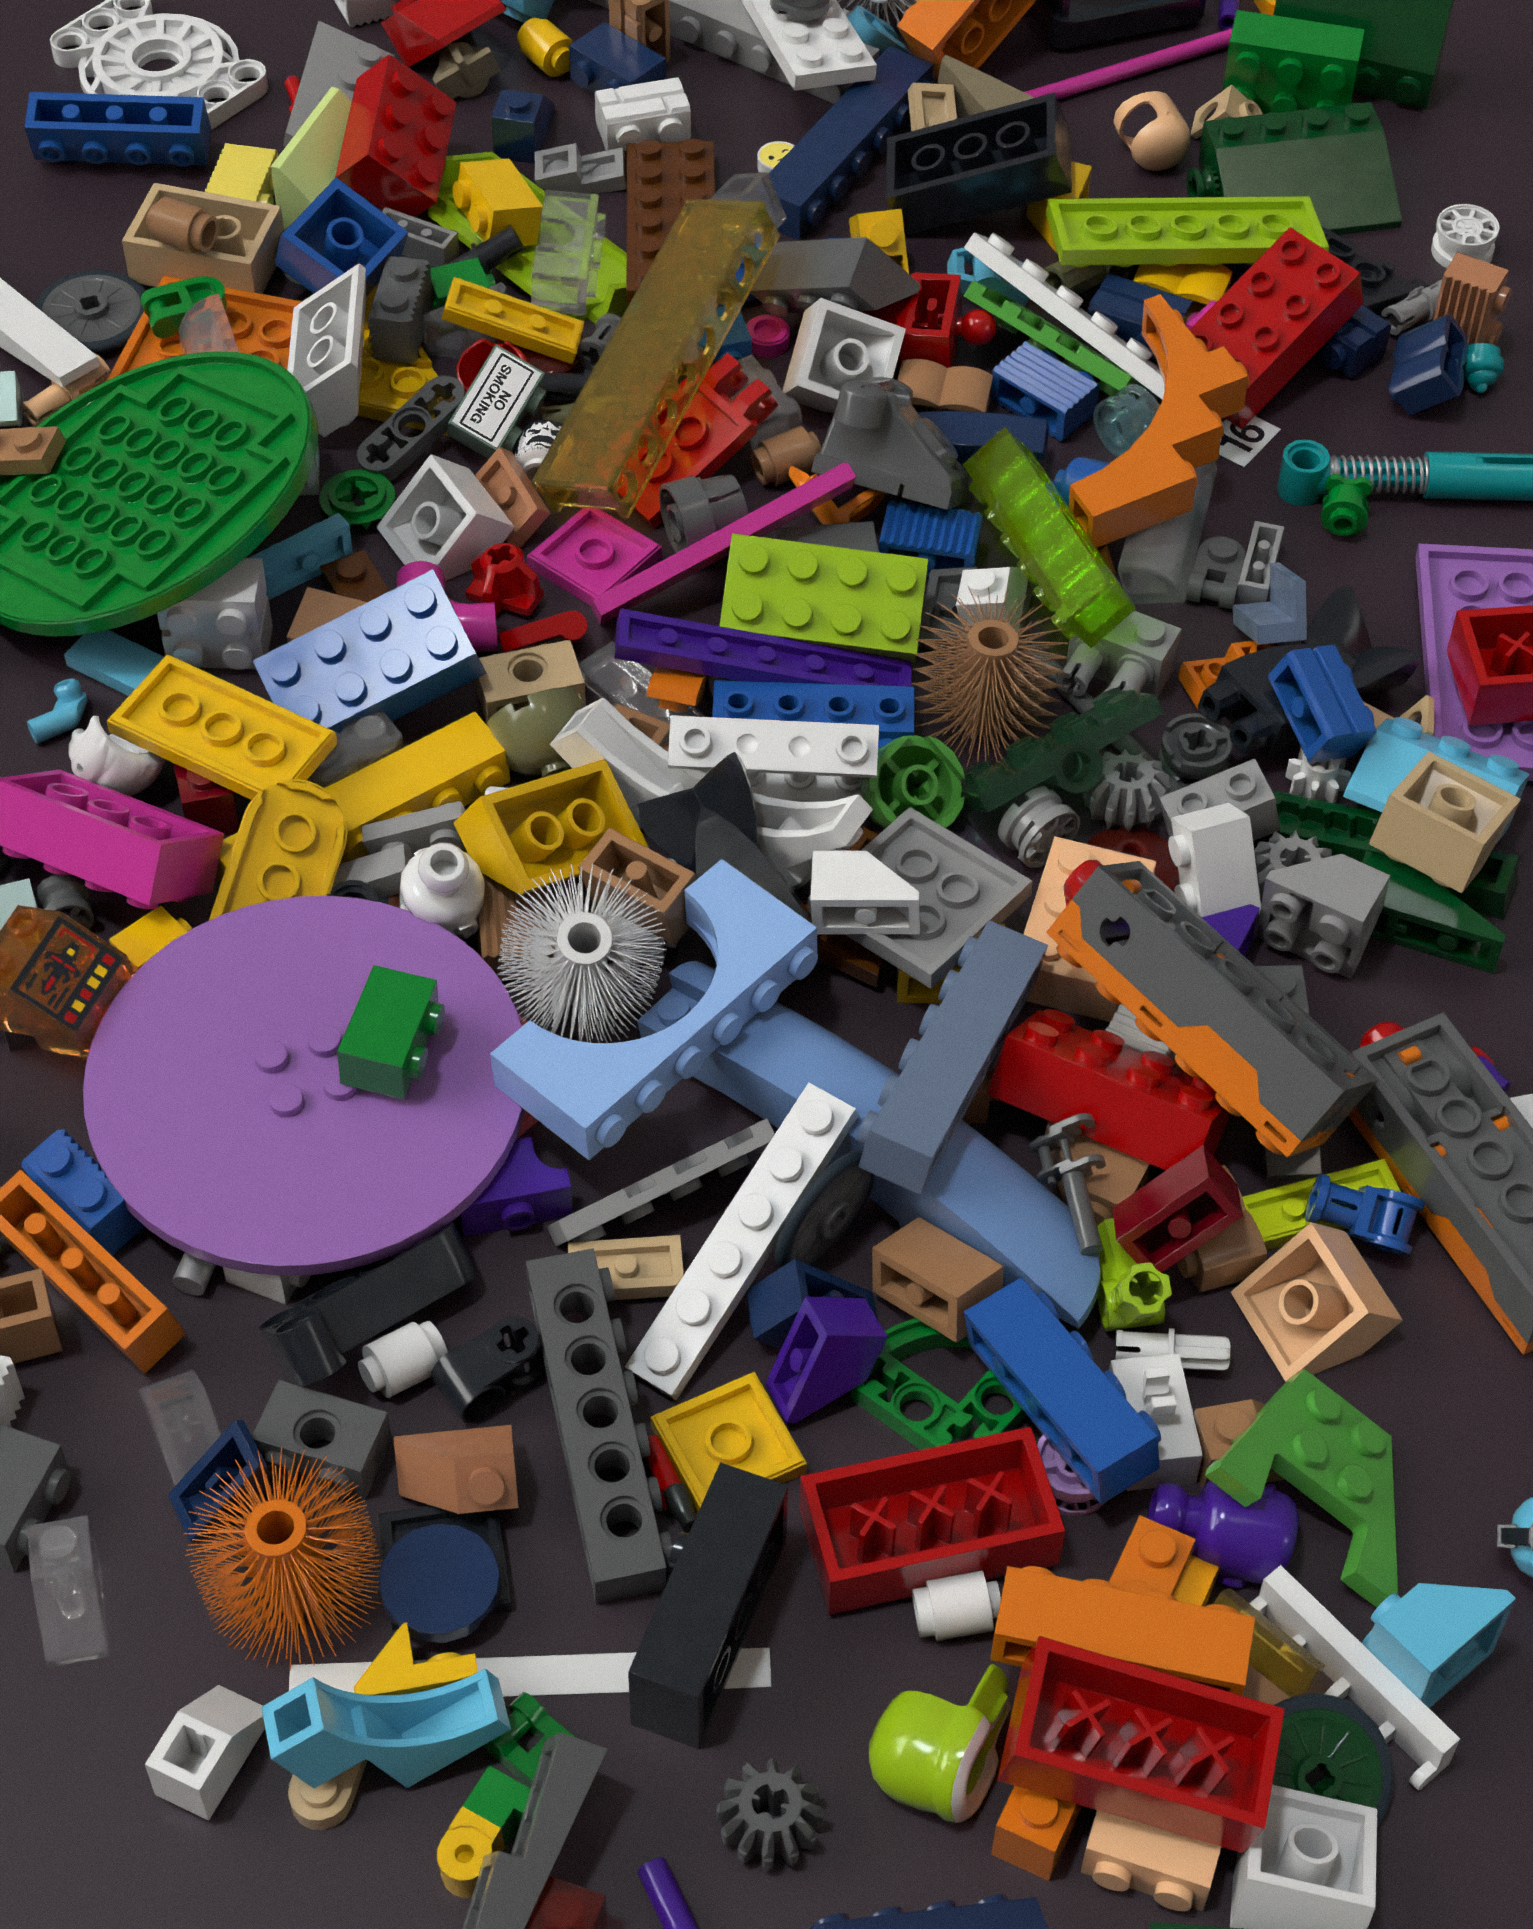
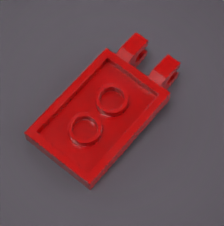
M729 353L710 367L702 379L692 372L591 467L596 476L654 529L663 522L659 505V487L661 484L691 475L696 478L700 477L701 480L710 478L757 434L755 429L759 426L758 423H763L779 406L777 401L770 396L772 394L770 388L758 378L738 394L734 401L729 398L733 397L749 381L747 375L741 371V364Z

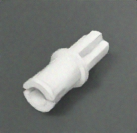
M1169 1328L1168 1334L1123 1332V1330H1117L1116 1346L1139 1347L1141 1350L1139 1352L1116 1351V1360L1179 1353L1183 1369L1225 1371L1230 1364L1231 1345L1229 1338L1225 1336L1175 1334V1328Z

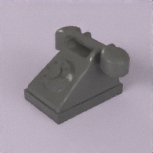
M881 376L873 377L870 381L866 379L845 382L841 386L835 413L821 451L815 454L811 472L823 474L843 462L845 464L848 462L856 475L854 484L896 496L902 493L903 498L946 510L966 504L971 485L968 484V473L957 461L958 454L953 444L934 422L928 418H921L911 403L913 390L908 385L896 379Z

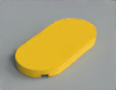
M289 779L277 782V784L269 786L253 797L243 815L209 921L220 915L263 902L302 896H327V894H330L346 846L348 833L342 810L329 791L310 781Z

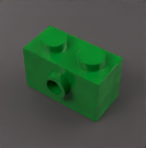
M373 965L337 1050L340 1084L400 1099L405 1098L412 1079L420 1080L424 1073L428 1056V1049L425 1046L429 1036L437 1037L443 1024L445 1005L438 1003L437 980Z

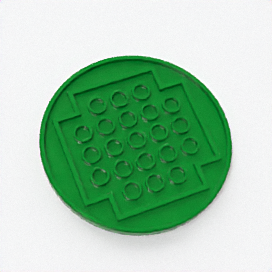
M220 351L186 354L152 362L109 379L70 401L41 422L37 427L58 426L66 439L50 473L0 475V624L15 631L52 637L97 633L121 627L147 618L191 597L240 563L260 545L288 513L300 495L315 461L318 446L316 412L304 388L295 376L281 365L252 354Z

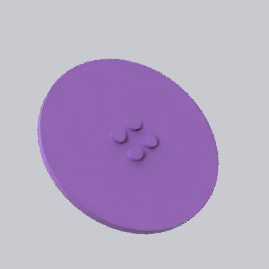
M302 896L246 906L220 915L173 940L152 956L127 981L112 1001L93 1038L85 1066L83 1102L90 1143L101 1170L105 1172L106 1177L125 1200L127 1210L151 1232L170 1245L196 1258L230 1269L278 1276L316 1275L368 1265L398 1254L450 1224L481 1195L505 1163L516 1141L525 1110L494 1086L490 1053L520 1029L522 1025L506 988L493 969L480 955L453 933L436 923H430L415 917L410 911L385 903L339 896ZM373 965L437 980L438 1003L445 1005V1015L441 1030L437 1037L430 1035L425 1046L428 1049V1056L424 1073L420 1080L412 1079L404 1099L340 1084L337 1050Z

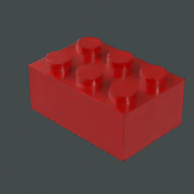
M390 54L357 77L335 178H338L381 210L387 207L413 217L418 216L437 203L457 102Z

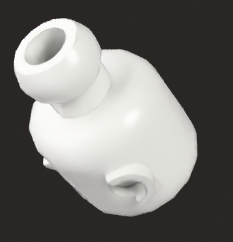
M441 842L418 850L401 873L400 908L410 911L417 918L440 925L460 939L469 938L479 929L477 923L478 914L484 901L485 881L479 865L468 853L463 852L459 847L451 843Z

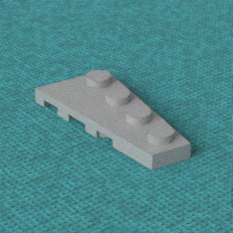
M318 21L285 132L283 146H287L331 87L340 89L352 102L357 77L390 54L394 58L395 55Z
M766 1118L546 1227L556 1246L572 1240V1242L594 1241L606 1235L602 1224L618 1216H621L626 1225L655 1211L650 1201L669 1192L673 1201L703 1187L699 1176L717 1168L720 1176L723 1177L750 1164L751 1162L746 1153L769 1143L775 1133Z

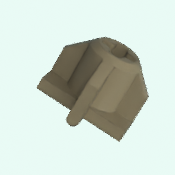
M453 42L447 45L441 53L439 67L433 77V81L436 87L451 99L457 96L472 98L482 93L488 85L489 78L501 72L489 47H474L465 42Z

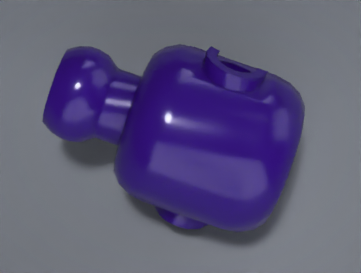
M1211 1481L1203 1486L1198 1497L1188 1494L1181 1486L1168 1482L1155 1487L1150 1500L1147 1518L1195 1538L1192 1555L1220 1567L1216 1581L1231 1587L1243 1588L1246 1586L1247 1581L1262 1584L1263 1579L1280 1565L1285 1570L1287 1569L1297 1539L1299 1514L1295 1502L1286 1494L1274 1490L1275 1485L1273 1484L1265 1485L1261 1499L1244 1507Z

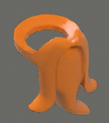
M791 466L788 471L789 477L796 487L817 477L816 473L809 476L794 466ZM868 489L840 508L831 499L812 509V511L823 525L858 522L882 502L885 494L882 491Z

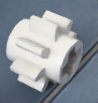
M1300 747L1298 759L1294 758L1288 761L1285 777L1292 780L1289 793L1336 803L1338 791H1345L1351 776V772L1344 770L1346 758L1335 760L1330 758L1328 761L1309 763Z

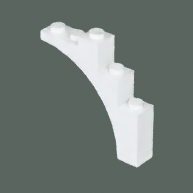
M604 697L577 710L550 743L555 751L572 768L606 759L629 808L654 798L691 789L706 775V773L699 770L668 768V751L634 727ZM752 792L756 808V845L774 863L793 890L801 888L812 878L813 851L849 849L862 836L863 829L860 826L873 810L859 794L835 801L798 802L766 797Z

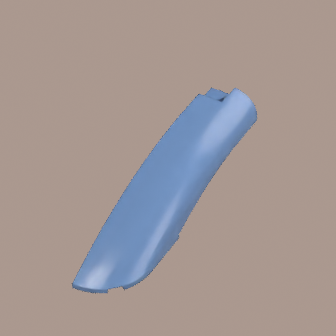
M698 961L686 962L669 973L672 989L637 1021L641 1038L664 1030L687 1015L707 992L716 970ZM775 1002L770 1009L765 1012H758L745 1023L738 1036L731 1043L720 1045L705 1058L702 1066L693 1077L722 1092L763 1119L767 1118L769 1123L778 1129L808 1082L856 1108L859 1117L828 1163V1165H831L847 1153L864 1149V1144L857 1142V1136L862 1123L870 1110L879 1113L882 1106L878 1105V1100L889 1075L893 1074L898 1077L900 1075L836 1034L790 1008ZM961 1120L921 1195L874 1174V1184L869 1198L899 1222L900 1229L920 1217L1003 1265V1287L1022 1277L1035 1294L1043 1292L1047 1295L1055 1306L1060 1319L1078 1329L1087 1319L1094 1307L1100 1288L1101 1268L1099 1253L1093 1256L1082 1255L1069 1207L963 1120Z

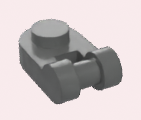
M1223 536L1208 538L1202 542L1190 574L1185 600L1200 603L1201 598L1219 602L1218 607L1233 610L1245 560L1243 546L1236 540Z

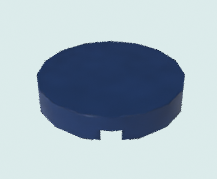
M432 1524L412 1530L393 1544L381 1564L378 1586L386 1616L394 1625L396 1623L400 1627L403 1623L407 1622L409 1636L424 1642L446 1643L470 1635L480 1627V1622L487 1617L489 1612L491 1615L498 1603L501 1579L493 1550L478 1534L458 1525Z

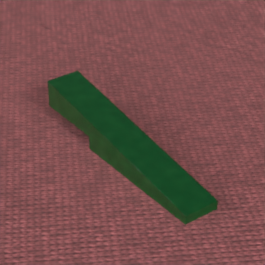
M1272 791L1276 799L1280 830L1277 833L1283 837L1289 838L1295 830L1299 838L1303 840L1317 836L1318 848L1331 849V856L1344 854L1359 862H1362L1366 851L1387 856L1383 851L1369 844L1382 813ZM1274 833L1259 838L1256 841L1269 842ZM1492 850L1482 869L1463 893L1451 887L1445 888L1476 912L1504 920L1517 885L1519 856Z

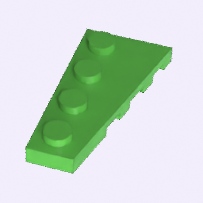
M972 280L964 294V297L995 315L996 324L1015 335L1020 330L1030 336L1028 343L1040 350L1046 349L1052 353L1054 351L1065 358L1063 363L1076 371H1085L1099 378V389L1110 396L1121 400L1123 395L1126 394L1140 400L1147 389L1114 362L1014 299Z

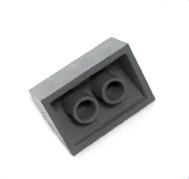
M867 237L765 243L748 291L763 303L762 306L767 312L785 317L789 313H804L808 307L820 298L856 311L878 310L918 293L921 284Z

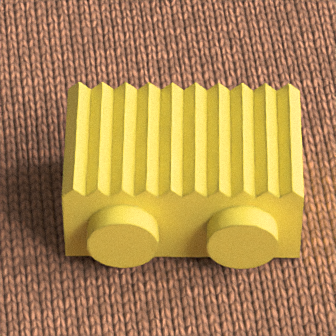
M225 143L222 154H220V158L217 160V166H215L212 177H210V182L207 184V189L205 188V192L274 205L271 165L278 157L277 150Z

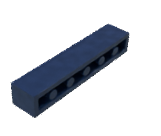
M889 46L875 60L877 64L875 80L855 82L755 187V222L798 241L812 227H817L826 211L835 202L838 203L842 200L849 186L857 178H862L865 175L869 165L879 154H884L887 151V138L896 136L901 130L905 131L909 127L911 121L908 89L912 83L935 84L932 82L934 63Z

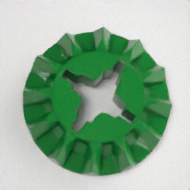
M360 469L345 471L329 479L322 487L319 495L321 513L326 514L328 518L339 513L349 523L350 529L355 525H362L368 530L370 523H379L394 504L395 490L392 483L379 473H371ZM354 493L364 503L363 506H355L354 502H352Z

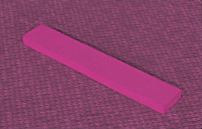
M843 462L596 596L593 600L592 611L600 625L619 615L620 609L628 610L728 556L732 533L763 537L851 489L856 475L849 463L845 464Z

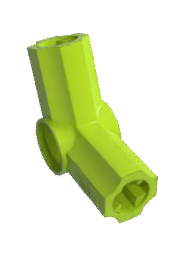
M1114 1218L1104 1219L1097 1226L1103 1250L1099 1253L1101 1281L1097 1301L1101 1322L1105 1331L1163 1324L1165 1319L1164 1301L1172 1295L1169 1275L1156 1270L1152 1263L1137 1264L1116 1241Z

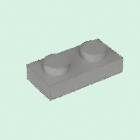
M461 801L363 825L362 841L370 854L404 844L410 853L415 856L414 853L418 850L441 842L451 843L464 851L466 848L453 822L466 810Z

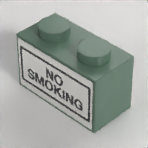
M496 344L448 422V436L487 459L499 447L513 452L523 432L518 426L526 413L534 416L545 399L547 391L542 389L545 372Z

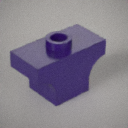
M531 1137L516 1139L505 1163L490 1185L459 1215L463 1236H472L504 1229L522 1230L530 1227L532 1224L558 1220L572 1214V1192L567 1168H552L542 1163L535 1154Z

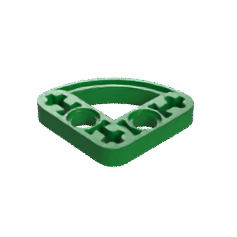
M917 1318L902 1322L885 1330L888 1337L884 1343L883 1351L878 1356L869 1374L871 1376L876 1371L881 1373V1383L871 1380L867 1384L862 1383L847 1392L848 1396L856 1404L920 1450L952 1444L953 1438L958 1441L963 1440L972 1431L973 1421L979 1426L973 1435V1439L1012 1431L1027 1415L990 1369L968 1394L957 1403L899 1362V1360L907 1356L930 1349L944 1347L971 1348L968 1344L967 1336L956 1343ZM887 1391L893 1394L890 1402H886ZM998 1393L1007 1396L1012 1401L1014 1407L1006 1414L995 1415L988 1412L981 1402L987 1395ZM910 1400H922L931 1407L933 1413L926 1420L912 1421L901 1413V1406Z

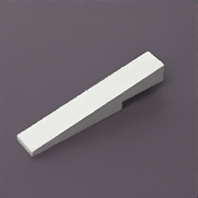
M0 278V347L61 387L101 366L96 354Z

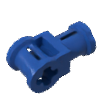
M1320 1173L1308 1198L1305 1220L1316 1223L1320 1219L1345 1227L1349 1237L1361 1240L1367 1246L1388 1253L1410 1257L1413 1247L1408 1244L1416 1213L1423 1211L1425 1201L1406 1193L1385 1188H1375L1369 1185L1360 1187L1357 1191L1332 1183L1330 1176Z

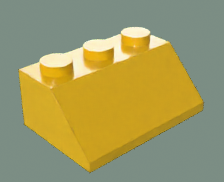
M606 759L481 796L453 822L467 853L479 865L481 872L521 895L526 894L524 889L528 893L533 892V889L535 891L539 890L540 888L536 883L541 888L546 887L543 881L547 887L548 885L551 886L552 883L549 877L553 884H557L555 878L558 883L563 882L560 869L564 881L570 879V873L571 878H573L571 863L574 878L579 875L581 876L578 867L608 828L649 848Z

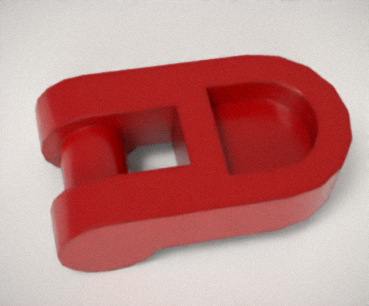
M567 611L507 630L497 636L502 652L506 653L541 645V643L557 638L576 643L585 635L588 625L583 614L578 611Z

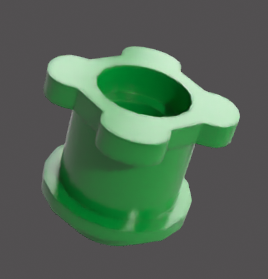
M1333 474L1327 477L1325 487L1328 490V495L1323 498V509L1320 514L1322 525L1332 534L1340 536H1352L1360 533L1368 523L1370 503L1367 501V496L1372 493V482L1364 477L1348 479L1340 474Z

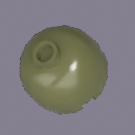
M563 687L535 692L527 695L530 705L515 711L512 703H510L490 717L486 725L491 730L495 739L506 750V762L512 771L530 777H547L572 769L550 743L575 712L585 707L580 693L577 695L575 689Z

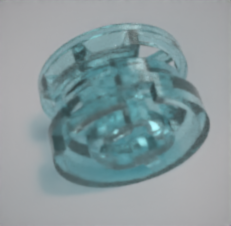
M1135 384L1127 385L1120 389L1116 396H1110L1096 405L1093 419L1097 434L1105 447L1116 457H1119L1149 427L1160 405L1143 387ZM1134 393L1139 395L1138 400H1136Z

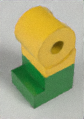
M490 1765L455 1816L437 1848V1863L441 1871V1879L448 1891L461 1898H472L484 1856L496 1851L503 1852L517 1829H519L531 1789Z

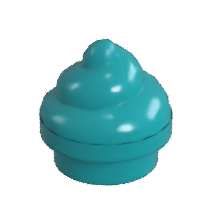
M1488 343L1468 345V357L1462 366L1464 380L1474 391L1478 393L1485 392L1487 387L1494 384L1497 378L1504 372L1505 361L1500 356L1501 350L1499 347Z

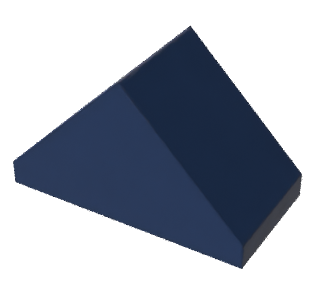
M234 1420L168 1493V1497L186 1533L208 1532L188 1528L219 1530L193 1523L223 1528L200 1518L226 1526L215 1518L189 1513L190 1511L208 1515L209 1512L195 1508L199 1507L222 1515L216 1509L204 1504V1502L237 1518L212 1498L201 1493L203 1492L232 1506L225 1499L210 1490V1487L239 1507V1504L225 1490L238 1500L235 1496L236 1493L217 1475L234 1489L231 1485L232 1483L244 1499L252 1505L228 1475L229 1473L246 1495H249L243 1484L245 1481L239 1473L241 1470L235 1459L262 1502L248 1460L250 1461L263 1496L268 1501L257 1452L259 1449L244 1420ZM259 1451L261 1462H263L265 1474H267L268 1483L271 1487L272 1495L274 1496L268 1468ZM238 1496L247 1509L252 1512L248 1505ZM231 1509L234 1513L243 1518V1515L241 1513ZM225 1521V1522H227V1523H229V1524H231V1525H233V1526L236 1525V1524L233 1523V1522ZM186 1534L190 1542H200L192 1539L205 1540L209 1538L197 1534ZM201 1534V1535L213 1536V1535H216V1534Z

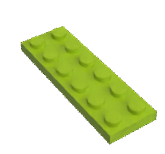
M1310 196L1048 199L1046 215L1060 264L1078 268L1089 265L1129 267L1138 264H1159L1168 267L1177 264L1217 266L1223 263H1247L1253 265L1289 227L1326 251H1329L1328 242Z

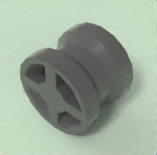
M57 874L43 880L37 886L35 895L38 907L42 910L40 918L46 934L58 916L84 933L93 926L95 917L92 905L87 902L89 891L88 887L84 885V879L75 875ZM61 924L53 937L57 939L73 938V936L67 933L66 931L63 933L61 938L58 937L64 929V927L72 933H74L75 935H80H78L65 925Z

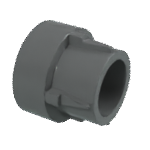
M691 475L661 484L659 487L661 516L667 537L675 553L749 514L740 485L732 475H721L702 480L700 477L696 478Z

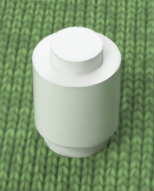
M430 1321L420 1325L411 1322L363 1346L364 1359L358 1362V1368L363 1381L371 1392L374 1393L379 1390L385 1397L390 1398L431 1377L434 1365L448 1351L442 1336Z
M983 1571L926 1580V1587L912 1589L913 1605L920 1638L934 1635L936 1641L994 1630L993 1619L998 1617L1001 1596L997 1581L986 1582Z

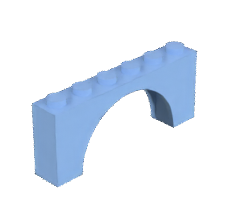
M723 859L718 861L684 890L686 923L705 941L717 964L713 980L707 992L687 1015L655 1034L618 1043H589L564 1038L541 1028L529 1020L490 1053L494 1086L588 1160L604 1147L609 1148L616 1144L633 1121L641 1114L650 1113L656 1109L664 1099L665 1094L681 1079L692 1077L700 1069L705 1058L720 1045L731 1043L738 1036L745 1023L758 1012H765L770 1009L785 988L796 979L801 980L805 978L817 963V927Z

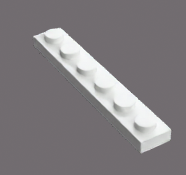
M973 233L964 246L967 251L1163 399L1165 391L1164 381L1160 368L1149 360L1153 353L1147 347L1133 338H1130L1126 343L1114 334L1118 328L1114 322L1097 311L1093 316L1080 308L1084 301L1081 297L1063 285L1058 290L1045 281L1049 273L1033 261L1026 259L1024 264L1011 255L1015 248L1002 237L992 233L987 238Z
M808 1082L625 1365L627 1370H632L634 1376L676 1401L773 1251L792 1209L811 1183L825 1170L848 1131L859 1117L856 1108Z

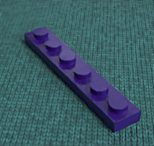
M620 609L617 619L615 659L747 682L911 687V661L627 609Z

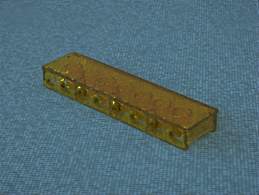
M687 199L531 481L533 488L539 491L552 512H560L563 506L616 510L621 518L629 519L780 237L777 228L765 209L766 205L763 201ZM754 232H763L762 243L757 248L754 242ZM742 258L745 270L742 280L738 283L735 272L739 269ZM719 304H725L724 314L719 318L716 307ZM705 330L707 337L704 351L699 353L697 343L702 338ZM680 375H687L686 384L680 390L677 379ZM666 401L668 415L665 423L660 426L657 415L663 410ZM642 447H648L645 460L640 462L637 452ZM627 476V494L620 500L617 489L623 484Z

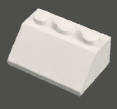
M360 263L293 309L287 371L295 376L308 395L316 412L318 433L323 437H326L339 427L349 425L358 415L366 319V268Z

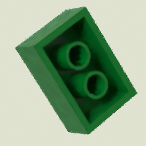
M1237 10L1229 42L1222 91L1233 85L1248 100L1254 101L1263 114L1351 104L1365 29Z

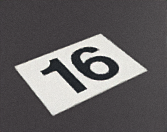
M1256 416L1243 429H1240L1226 419L1222 423L1224 435L1220 441L1219 455L1245 467L1281 429Z

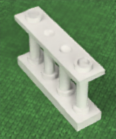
M671 715L668 768L699 770L707 774L727 755L736 752L745 765L752 792L766 797L798 802L835 801L857 794L862 797L860 789L861 779L877 778L879 725Z

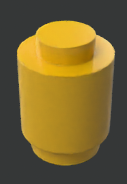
M531 18L521 26L517 35V42L522 54L550 77H558L570 70L569 45L574 41L547 19Z

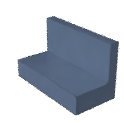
M1279 562L1269 563L1270 601L1233 605V624L1258 645L1307 640L1306 581Z

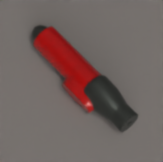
M646 1431L650 1447V1458H645L644 1460L653 1477H657L663 1510H669L674 1515L683 1531H690L697 1516L687 1486L681 1481L659 1436Z

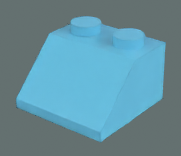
M1418 1583L1402 1598L1397 1593H1393L1376 1608L1370 1618L1375 1623L1374 1627L1364 1638L1362 1644L1430 1708L1493 1653L1516 1598L1508 1590Z

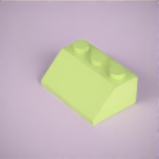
M331 87L271 165L276 205L281 206L284 230L335 179L351 107V101L338 88Z

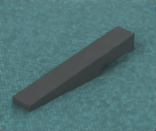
M561 1732L545 1739L512 1852L508 1854L496 1851L484 1856L462 1929L525 1928L608 1748Z

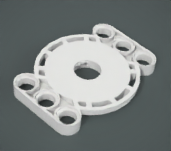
M105 0L58 29L50 38L54 62L64 68L78 67L80 84L84 94L204 97L212 130L263 97L268 90L265 66L261 62L252 59L239 60L238 49L235 43L220 27L204 19L184 14H153L151 0ZM129 7H141L136 10H124ZM101 26H111L107 29L102 30L94 29ZM67 46H79L75 49H62ZM227 49L230 55H228L224 50ZM157 59H168L177 63L174 67L163 71L141 69L146 63ZM86 77H95L91 86ZM244 78H257V80L251 82L239 81ZM214 98L226 99L222 102H208L209 100Z

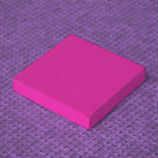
M588 503L527 555V565L537 574L592 607L596 596L655 565L662 558V546L593 504Z

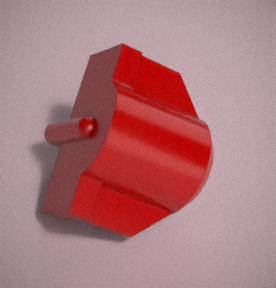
M495 544L477 556L471 563L474 580L465 591L466 599L479 603L495 602L496 617L502 609L530 616L544 597V590L540 586L538 575L525 563L522 550L514 544Z

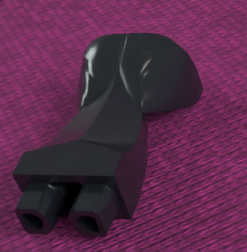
M1345 584L1332 592L1324 601L1307 628V640H1302L1301 644L1269 647L1241 656L1223 665L1216 682L1203 691L1198 703V710L1209 721H1217L1226 717L1233 724L1229 737L1233 746L1242 755L1258 750L1267 759L1284 750L1296 737L1268 679V674L1287 653L1297 649L1311 648L1313 650L1319 646L1335 644L1343 662L1350 667L1353 673V683L1358 693L1382 692L1405 684L1414 674L1422 655L1417 650L1372 647L1354 590L1348 584Z
M736 752L727 755L693 788L638 803L630 808L637 823L646 835L672 859L696 873L697 879L723 859L812 923V916L774 863L756 845V808L752 788L745 765ZM817 943L818 959H817V963H816L815 967L813 968V970L816 969V968H818V967H820L821 965H823V959H822V956H821V952H820V948H819L818 943Z

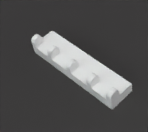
M1281 1565L1263 1579L1259 1596L1249 1603L1241 1614L1255 1617V1622L1265 1614L1291 1639L1282 1648L1280 1655L1288 1663H1291L1304 1652L1335 1682L1325 1694L1341 1699L1348 1695L1379 1726V1730L1384 1736L1386 1743L1393 1739L1420 1766L1413 1773L1409 1782L1418 1791L1425 1787L1450 1764L1460 1738Z

